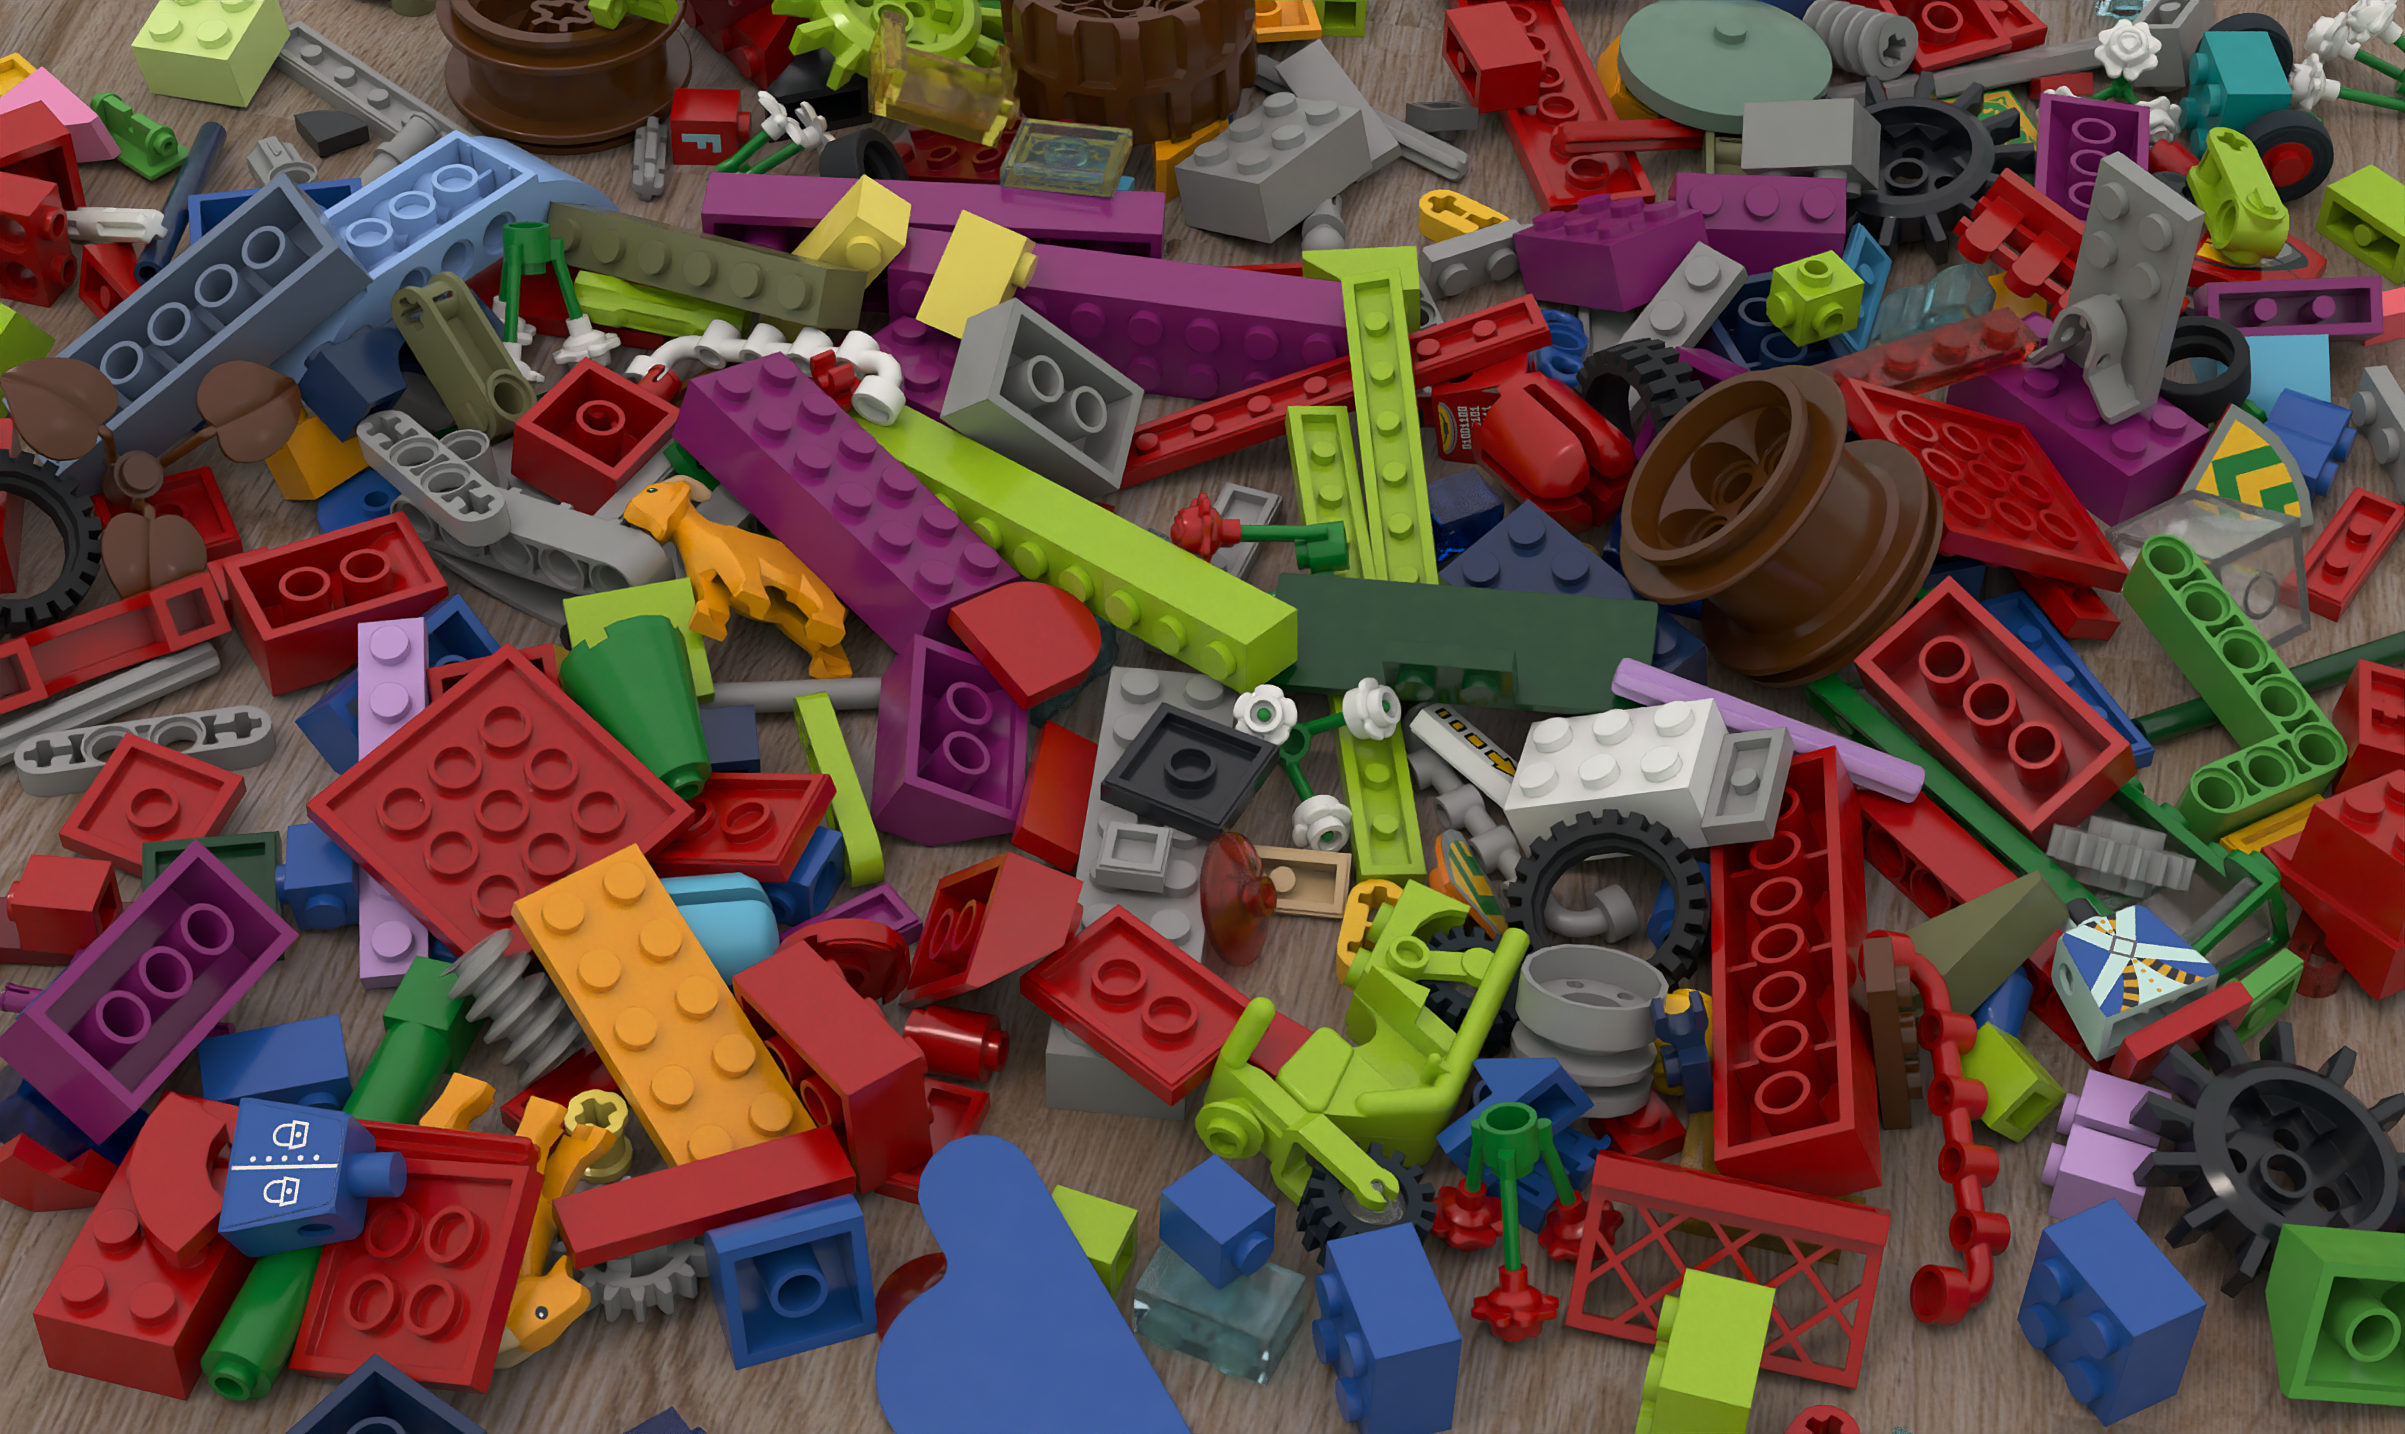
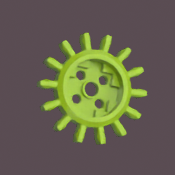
M774 0L771 6L774 15L810 19L808 23L797 25L789 45V49L794 56L825 47L835 57L826 85L836 91L849 82L855 72L878 82V88L875 92L877 110L886 113L889 112L901 88H913L918 90L930 117H940L950 95L944 84L947 81L976 106L982 102L992 81L980 69L1000 78H1003L1007 69L1005 45L994 41H1004L1001 9L979 6V3L989 0ZM880 18L893 19L898 28L887 26Z

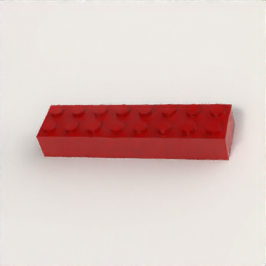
M1836 745L1792 757L1773 839L1710 846L1714 1162L1722 1175L1832 1198L1882 1186L1875 1056L1866 982L1862 979L1858 968L1859 950L1863 939L1868 935L1861 803Z

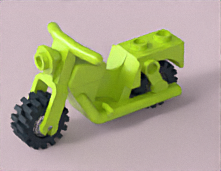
M1411 879L1408 880L1395 907L1385 902L1381 904L1366 938L1376 943L1372 952L1361 947L1359 948L1343 985L1355 990L1344 1022L1348 1025L1345 1034L1358 1047H1352L1333 1029L1321 1027L1280 1068L1274 1081L1263 1070L1247 1063L1274 1019L1276 1012L1275 1006L1270 999L1256 997L1247 1005L1223 1044L1204 1095V1106L1198 1112L1195 1119V1128L1199 1137L1214 1154L1227 1159H1247L1255 1156L1260 1151L1272 1162L1270 1171L1276 1186L1298 1206L1297 1232H1305L1301 1243L1307 1253L1316 1248L1321 1249L1316 1262L1324 1269L1327 1241L1412 1222L1422 1247L1424 1246L1434 1224L1433 1221L1437 1214V1203L1431 1202L1435 1195L1432 1183L1420 1184L1425 1173L1421 1166L1428 1163L1438 1147L1439 1142L1436 1136L1443 1132L1449 1123L1474 1068L1473 1061L1478 1059L1483 1047L1489 1057L1499 1054L1503 1045L1509 1048L1511 1046V1033L1516 1022L1520 1020L1515 1006L1522 967L1521 962L1530 944L1528 934L1518 928H1509L1504 932L1503 936L1496 934L1493 942L1484 939L1485 929L1473 927L1470 937H1465L1463 925L1471 906ZM1307 1152L1317 1160L1314 1168L1306 1162L1305 1156Z

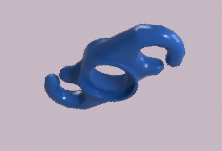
M1553 309L1541 310L1550 329L1553 345L1532 351L1531 359L1535 364V372L1539 371L1548 378L1561 380L1569 388L1573 389L1574 386L1579 385L1576 375L1578 370L1584 367L1583 361L1589 343L1584 333L1583 322L1566 312Z

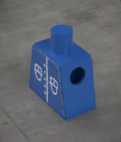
M240 1098L218 1233L247 1257H261L355 1239L364 1229L368 1198L400 1197L403 1194L407 1180L405 1159L400 1152H375L376 1143L374 1136L352 1115L345 1112L255 1098Z

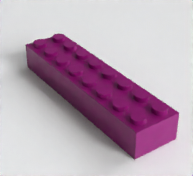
M710 172L701 211L702 232L791 254L859 179ZM873 179L911 204L908 227L953 233L962 210H965L1023 235L1038 244L1164 260V192L1113 190L1111 196L1005 185ZM888 265L864 290L861 311L889 313Z
M908 227L905 247L888 265L890 324L902 315L916 319L952 232ZM1036 243L1032 254L1038 256L1035 272L1025 289L1017 287L1013 298L1020 300L1144 389V393L1212 401L1349 355L1341 282ZM926 324L927 326H929V327H931V328H934V329H936V330H938V331H940V332H942V333H945V334H947V335H949V336H951V337H953V338H956V339H958V340H962V339H960V338H957V337H955V336H953V335H951V334H948V333H946V332H944V331H941V330H939V329H937V328H935V327H932V326Z

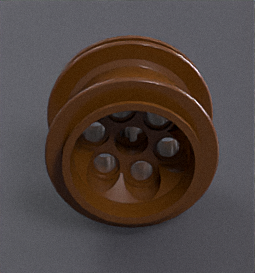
M1787 365L1738 374L1712 386L1689 402L1658 433L1641 457L1629 481L1621 512L1620 562L1623 574L1631 588L1643 598L1660 604H1684L1703 599L1701 610L1702 634L1708 651L1713 658L1726 669L1743 675L1747 680L1757 685L1768 688L1795 687L1826 677L1852 662L1894 625L1914 600L1928 576L1939 548L1943 529V507L1939 491L1934 482L1925 474L1919 460L1902 445L1888 440L1865 439L1845 443L1848 416L1844 395L1829 375L1809 366Z

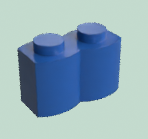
M2284 388L2264 425L2279 436L2297 461L2308 487L2312 505L2316 495L2328 497L2340 466L2334 462L2336 460L2346 463L2355 443L2358 430L2349 428L2353 414L2352 410Z

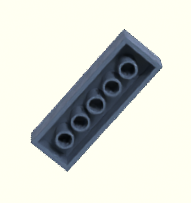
M282 171L55 357L72 358L88 363L100 370L111 381L118 394L119 402L115 413L103 424L113 432L117 455L121 457L130 451H144L157 458L203 420L196 407V393L201 380L210 370L220 364L237 360L255 362L269 367L371 284L373 279L320 206ZM6 398L2 399L3 403L10 412ZM98 436L94 448L88 454L76 460L55 461L36 453L43 464L49 460L60 466L56 473V476L64 480L67 476L71 475L80 484L76 491L79 497L86 494L90 497L104 492L102 480L108 467L102 463L105 453L100 436Z

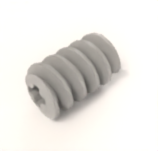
M1816 0L1807 9L1802 19L1826 44L1831 55L1832 68L1842 69L1846 72L1857 73L1867 77L1877 75L1879 80L1889 81L1898 78L1908 69L1917 51V29L1914 23L1904 16L1881 12L1877 9L1866 8L1865 6L1845 1Z
M506 928L485 937L451 964L439 978L455 973L458 977L447 995L451 1001L469 995L474 996L476 1000L465 1017L469 1023L489 1016L494 1022L483 1038L487 1045L506 1038L509 1039L511 1044L501 1059V1063L504 1066L522 1060L527 1061L529 1066L518 1082L524 1088L534 1084L558 1067L576 1051L584 1040L574 1042L582 1030L575 1016L557 1021L566 1004L561 994L558 993L539 999L549 981L546 974L538 972L523 978L521 977L530 963L531 956L529 953L522 950L507 956L503 955L514 936Z

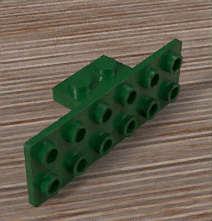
M1282 573L1278 577L1275 598L1298 609V660L1263 685H1274L1285 691L1345 695L1347 691L1358 688L1359 682L1362 679L1375 678L1378 685L1390 687L1396 693L1399 700L1573 715H1590L1604 713L1613 709L1627 710L1647 707L1644 704L1614 694L1611 690V685L1616 669L1623 658H1631L1652 666L1659 615L1658 604L1654 601Z

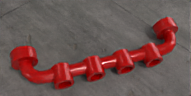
M1877 929L1870 932L1865 939L1892 937L1895 965L1909 964L1910 980L1918 989L1922 999L1924 1013L1917 1025V1039L1923 1049L1930 1051L1934 1079L1928 1089L1927 1101L1930 1111L1935 1116L1941 1117L1945 1145L1938 1158V1170L1941 1178L1946 1183L1952 1184L1956 1213L1953 1215L1949 1225V1239L1954 1249L1963 1252L1965 1274L1955 1267L1932 1264L1921 1267L1916 1272L1911 1283L1910 1305L1916 1318L1923 1323L1953 1326L1964 1318L1967 1310L1975 1309L1988 1298L1994 1284L1993 1256L2001 1255L2006 1250L2011 1236L2009 1222L2003 1214L1985 1211L1982 1188L1991 1186L1996 1180L1999 1172V1158L1991 1146L1974 1144L1971 1121H1977L1985 1113L1988 1104V1092L1982 1081L1963 1077L1960 1056L1968 1054L1974 1047L1977 1038V1027L1970 1015L1952 1011L1951 999L1944 978L1933 963L1922 954L1915 952L1914 944L1909 936L1903 933ZM1862 942L1858 955V968L1862 979L1866 982Z

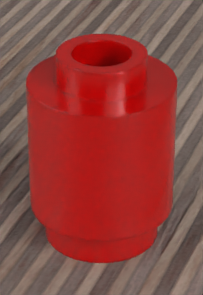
M931 1004L927 1010L914 1008L907 1018L903 1037L910 1036L923 1051L928 1064L927 1074L985 1084L990 1079L993 1071L1001 1072L1003 1070L1009 1053L1008 1031L1001 1030L1000 1019L997 1015Z

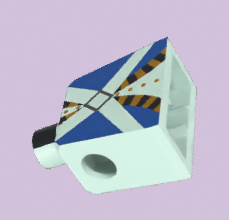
M2077 898L2066 904L2070 917L2058 928L2063 934L2057 941L2051 978L2053 986L2090 1054L2097 1062L2115 1055L2125 1037L2215 991L2219 975L2216 968L2147 907L2133 905L2102 917L2087 898Z

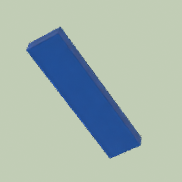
M2024 589L1979 601L1991 615L2131 744L2137 770L2151 766L2155 753L2153 746Z

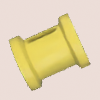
M593 1089L578 1094L570 1100L568 1112L564 1118V1125L570 1136L577 1123L586 1126L595 1125L608 1129L617 1137V1140L606 1155L585 1170L581 1180L588 1183L605 1184L616 1181L624 1176L632 1166L633 1148L630 1140L624 1135V1127L629 1120V1112L626 1102L614 1092Z

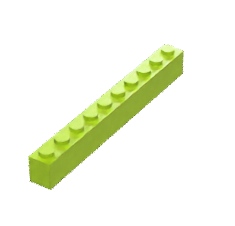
M906 405L903 406L894 423L889 426L874 424L863 418L855 409L848 413L897 461L912 472L942 503L955 512L958 518L988 546L993 548L1017 573L1027 579L1052 585L1070 593L1080 600L1091 613L1241 694L1246 692L1251 694L1257 686L1265 684L1298 660V609Z

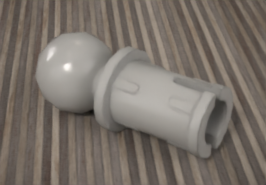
M1339 194L1333 197V204L1332 198L1327 199L1305 219L1302 225L1303 241L1301 251L1345 249L1346 227L1341 219L1342 199Z

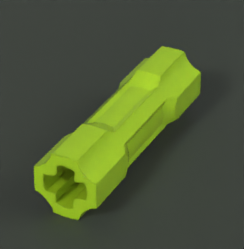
M583 270L579 271L574 282V289L582 314L587 313L591 323L614 328L626 327L678 338L690 335L703 336L713 320H723L733 325L740 332L742 339L747 340L749 338L752 311Z

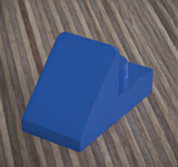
M1556 1058L1476 1059L1473 1061V1065L1492 1094L1437 1135L1436 1139L1448 1157L1467 1175L1472 1148L1470 1122L1479 1118L1481 1112L1489 1106L1502 1102H1520L1529 1105L1536 1111L1537 1119L1548 1118L1552 1121L1554 1137L1595 1105ZM1485 1164L1482 1181L1488 1188L1499 1177L1495 1176L1491 1172L1490 1167Z

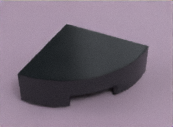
M318 110L294 115L298 133L320 158L370 141L368 125L351 114L331 110Z

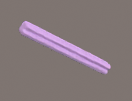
M1623 658L1614 674L1611 690L1614 694L1646 706L1664 705L1673 701L1686 702L1714 698L1729 734L1787 727L1795 745L1793 756L1836 745L1853 783L1901 801L1913 802L1923 786L1925 770L1921 766L1631 658Z

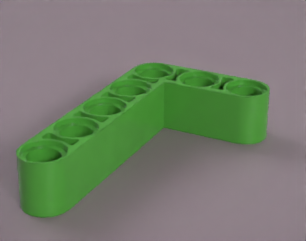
M2158 534L2148 538L2123 583V594L2132 609L2242 748L2240 751L2196 770L2174 806L2188 821L2191 833L2205 845H2208L2211 841L2219 844L2221 838L2318 793L2323 797L2347 758V745L2341 734L2192 547L2174 535Z

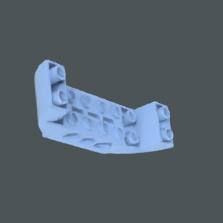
M454 130L324 211L371 276L373 282L268 368L293 378L296 384H298L307 371V368L304 366L306 358L318 346L327 341H332L334 344L345 341L358 329L366 325H370L374 329L386 324L392 318L391 301L398 290L408 286L421 288L427 285L431 276L443 271L453 272L465 282L504 256L502 230L504 224L523 221L547 223L550 201L597 206L620 212V210L602 191L503 139L486 136L469 137ZM301 399L303 406L308 407L307 404Z

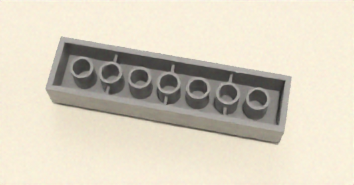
M1112 666L1076 878L1084 881L1078 903L1083 905V915L1074 936L1119 904L1205 966L1213 912L1219 846L1173 828V847L1163 893L1096 885V865L1106 820L1171 828L1100 800L1101 782L1162 702L1235 729L1237 719L1233 716V709L1238 700L1239 692L1212 679L1207 674ZM1051 1019L1046 1048V1108L1185 1120L1188 1095L1170 1107L1055 1019Z

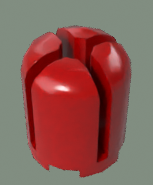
M1536 371L1517 375L1500 385L1495 391L1501 397L1488 410L1481 426L1476 421H1474L1472 426L1470 445L1476 463L1521 504L1529 499L1571 534L1588 532L1592 524L1601 527L1616 517L1622 509L1629 481L1636 468L1634 465L1636 456L1631 441L1561 380L1548 378L1542 372Z

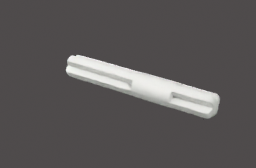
M78 207L76 211H66L68 219L67 231L69 239L149 244L152 239L163 240L168 232V229L161 225L164 214L155 209Z

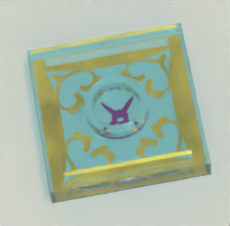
M1025 118L1022 120L1001 165L1000 186L1113 198L1132 151L1133 130Z

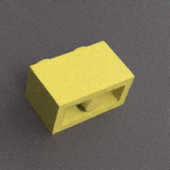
M962 210L916 316V320L962 339L969 317L1012 299L1017 287L1023 289L1027 287L1038 263V256L1032 254L1036 243L1023 235Z

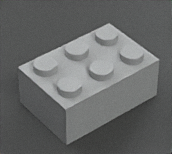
M1281 92L1268 96L1264 99L1261 106L1247 116L1230 123L1229 128L1210 142L1196 147L1194 153L1176 165L1174 169L1187 226L1271 244L1313 213L1322 202L1333 198L1371 170L1372 163L1361 109L1341 106L1332 100L1313 101L1297 98L1292 93Z
M1013 298L967 319L940 419L975 442L1090 501L1120 489L1144 389L1020 300Z

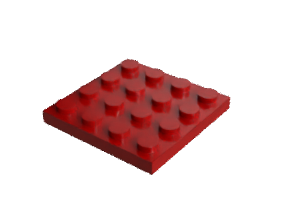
M1849 377L1845 378L1839 388L1844 395L1847 406L1848 426L1863 440H1888L1908 449L1919 460L1925 474L1934 482L1938 489L1943 507V529L1937 553L1946 557L1960 555L1977 559L1993 568L2006 566L2023 570L2039 579H2045L2047 576L2069 581L2081 589L2094 587L2119 593L2122 590L2129 569L2025 424Z
M509 642L306 803L307 817L458 958L485 937L507 928L514 936L503 955L507 956L525 950L531 956L530 963L537 958V955L511 915L515 901L634 843L638 845L647 861L650 862L691 827L695 821V810L662 780L658 779L651 770Z

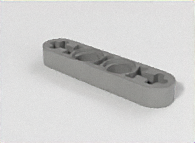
M395 410L380 411L369 415L357 426L356 433L365 461L460 543L473 547L487 546L500 541L511 530V519L503 494L409 415ZM417 463H423L417 466H411ZM458 488L449 492L439 493L447 489Z
M240 705L42 733L31 736L21 742L15 750L13 759L23 790L37 797H52L87 792L106 764V762L99 761L97 758L106 751L116 749L127 732L164 747L178 740L193 741L195 744L191 748L180 753L228 771L247 769L263 764L274 754L276 739L269 713L256 706ZM250 735V737L248 738H239L240 736ZM208 739H216V743L209 744ZM76 758H83V762L76 763ZM51 763L50 766L42 767L43 764Z

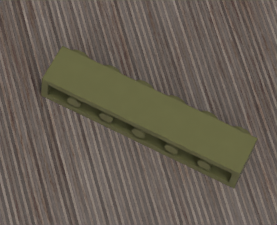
M550 201L547 223L550 224V238H564V257L567 265L816 328L858 329L868 272L597 206Z

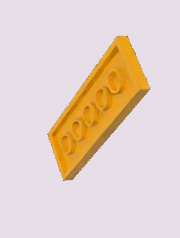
M636 843L513 903L512 917L669 1168L817 1128Z

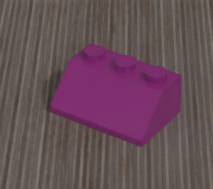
M1677 172L1668 190V201H1676L1677 207L1702 210L1709 247L1744 266L1748 276L1772 272L1776 267L1833 250L1842 259L1846 236L1845 178Z
M915 633L881 677L870 812L876 829L928 847L1014 832L1025 787L1028 709L1023 711L975 655Z

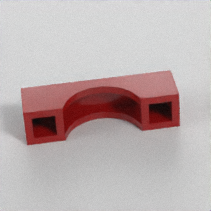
M210 571L189 575L1 642L0 715L48 698L62 690L112 671L172 653L232 631Z

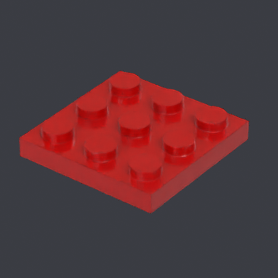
M404 1158L407 1180L403 1194L400 1197L368 1198L364 1229L361 1234L355 1239L325 1244L323 1246L288 1368L305 1377L345 1380L376 1353L426 1389L487 1394L545 1175L530 1166Z

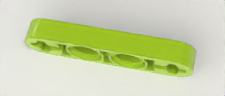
M822 691L796 696L793 698L795 724L810 774H830L837 790L824 815L829 829L843 833L844 867L847 883L852 889L884 882L885 871L880 842L828 693Z

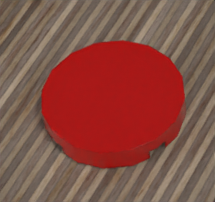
M843 918L807 925L787 936L774 951L775 955L804 940L824 961L827 959L835 961L843 971L848 984L863 999L870 997L876 1001L882 997V1006L896 999L909 984L911 962L909 948L905 940L897 931L875 921L862 918Z

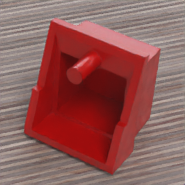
M2399 769L2313 804L2303 831L2264 846L2260 850V853L2268 858L2278 869L2282 877L2281 885L2326 934L2324 945L2360 986L2377 1001L2405 989V772Z

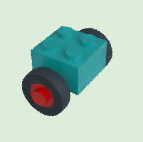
M2237 14L2221 20L2208 31H2204L2203 37L2190 59L2189 79L2191 86L2188 97H2183L2179 103L2182 113L2178 122L2181 129H2186L2190 139V152L2200 161L2208 147L2206 137L2212 128L2226 127L2245 135L2255 145L2281 202L2293 201L2309 194L2326 179L2334 161L2333 144L2327 129L2315 116L2304 111L2289 109L2293 93L2287 78L2293 66V47L2285 29L2276 20L2264 14Z

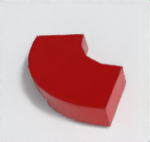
M171 1091L154 1109L138 1135L130 1161L129 1178L138 1219L146 1236L167 1260L181 1269L218 1234L223 1197L212 1187L210 1177L214 1159L229 1141V1135L225 1122Z

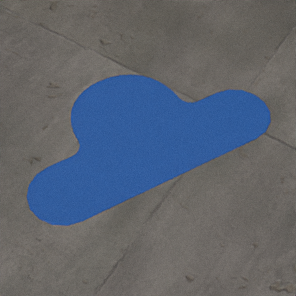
M969 1135L949 1142L935 1153L920 1176L918 1201L927 1225L945 1254L947 1268L943 1278L937 1284L916 1297L895 1318L884 1335L878 1351L876 1388L881 1408L896 1434H1192L1026 1155L1015 1144L995 1135Z

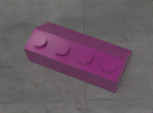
M2041 93L2038 109L2034 187L2086 224L2101 158L2119 151L2148 172L2150 107Z

